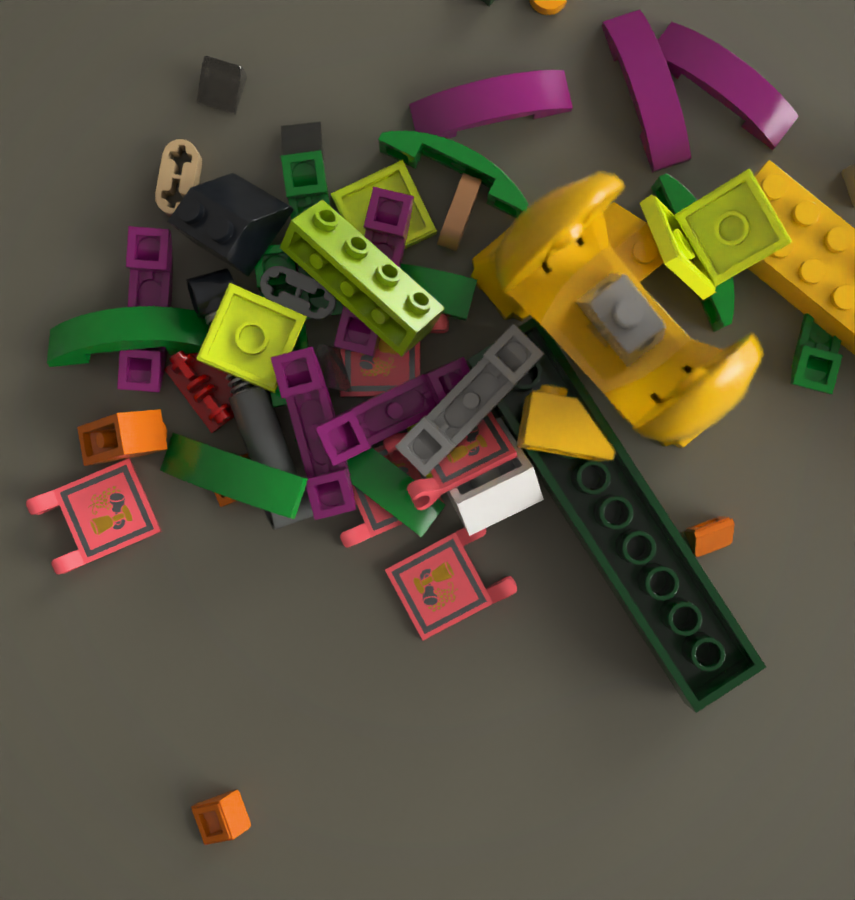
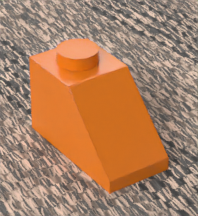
M161 409L116 413L77 427L84 466L145 456L168 449L166 442L167 428L162 419Z

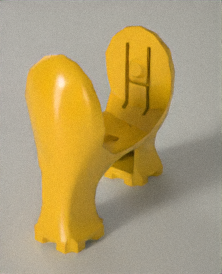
M598 172L577 182L552 190L523 211L505 232L472 258L471 262L474 270L470 278L477 279L476 286L496 306L495 309L504 320L515 318L522 322L531 315L540 323L569 357L604 393L621 417L633 426V430L644 438L658 440L663 447L674 445L678 448H684L705 429L724 417L744 397L763 356L759 341L751 333L722 350L692 339L650 296L609 244L603 211L625 188L616 176ZM611 273L625 274L666 325L664 339L629 367L625 365L576 304L579 298Z

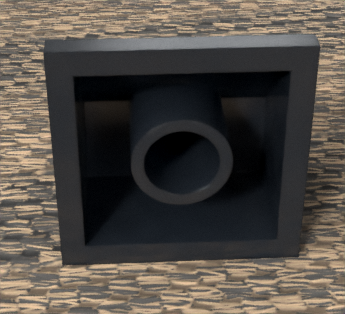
M231 173L191 187L168 222L192 242L249 277L294 209L240 176Z

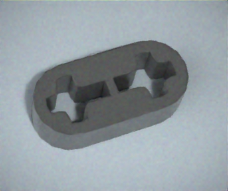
M274 266L266 270L261 277L260 287L265 298L309 318L317 320L326 319L336 309V298L315 279L283 266ZM281 274H286L285 282L297 288L295 295L281 291L278 297L274 296V288L269 285L271 278L279 279ZM319 289L324 290V298L329 301L328 307L326 309L320 307L317 313L312 312V304L300 298L303 291L316 295Z

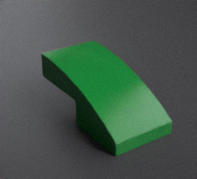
M401 263L400 269L445 308L442 314L463 321L467 320L477 279Z
M808 313L804 315L794 352L791 384L830 395L833 394L843 355L838 354L841 340L823 330Z

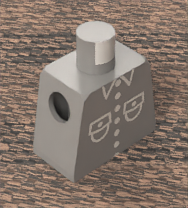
M609 274L576 301V304L627 367L664 339L666 325L625 274Z

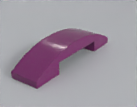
M639 9L603 21L602 28L613 60L620 63L643 130L640 134V139L652 173L689 161L691 159V151L679 98L661 47L646 17Z
M671 22L658 39L671 75L677 79L682 74L745 120L741 127L772 150L799 117L787 100L763 76L735 54L708 37L683 25Z
M564 70L528 71L487 78L456 86L409 104L415 132H424L444 138L456 137L457 131L529 115H532L533 119L569 112L573 109Z
M373 187L363 226L366 229L364 237L400 268L414 197ZM343 307L334 347L374 357L380 337L349 309Z
M128 226L126 267L130 269L127 307H172L173 257L171 230ZM166 347L120 351L117 389L160 392L167 357Z
M313 347L271 357L281 398L286 399L308 479L306 489L314 519L318 520L356 510L347 460L332 466L314 429L336 415Z
M460 357L412 378L315 427L314 429L331 465L335 466L370 449L371 445L418 423L424 416H427L469 373L470 369L465 358Z

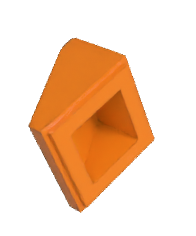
M718 516L686 528L684 532L694 556L700 557L729 546L733 541L735 524L733 518Z
M239 790L229 791L191 806L204 845L234 840L251 826Z

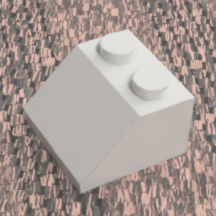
M501 417L496 420L514 447L518 457L447 492L469 536L544 500L533 465L523 450L516 447L517 441Z

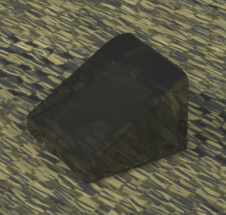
M204 56L197 103L236 115L247 79L244 69L233 63Z
M321 122L281 126L282 155L321 150L323 162H325Z
M320 343L316 356L327 387L351 392V385L340 349Z

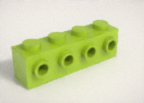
M324 200L319 201L290 221L280 249L401 357L430 333L445 308Z

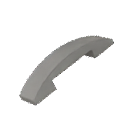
M512 324L485 352L484 357L395 447L424 476H427L503 400L544 356V353L515 324Z

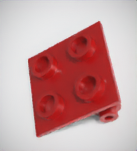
M183 350L179 351L170 358L172 364L164 370L210 432L214 433L234 418L228 400L233 396L230 392L233 387L228 386L231 380L226 379L227 373L197 361L198 353L185 354Z

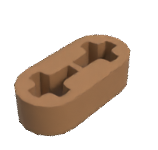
M463 173L437 245L457 251L480 191L482 179Z

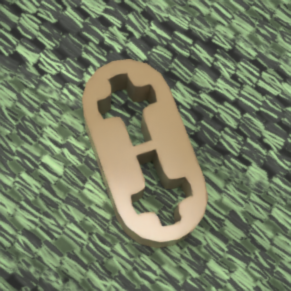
M184 139L171 141L164 148L161 158L155 200L158 207L169 217H171L180 202H177L175 208H172V205L166 200L167 196H174L177 183H179V193L184 197L191 187L199 185L202 158L196 147L190 141ZM186 151L192 160L191 163L185 162L183 164L181 175H178L179 166L173 159L174 157H181L182 152Z

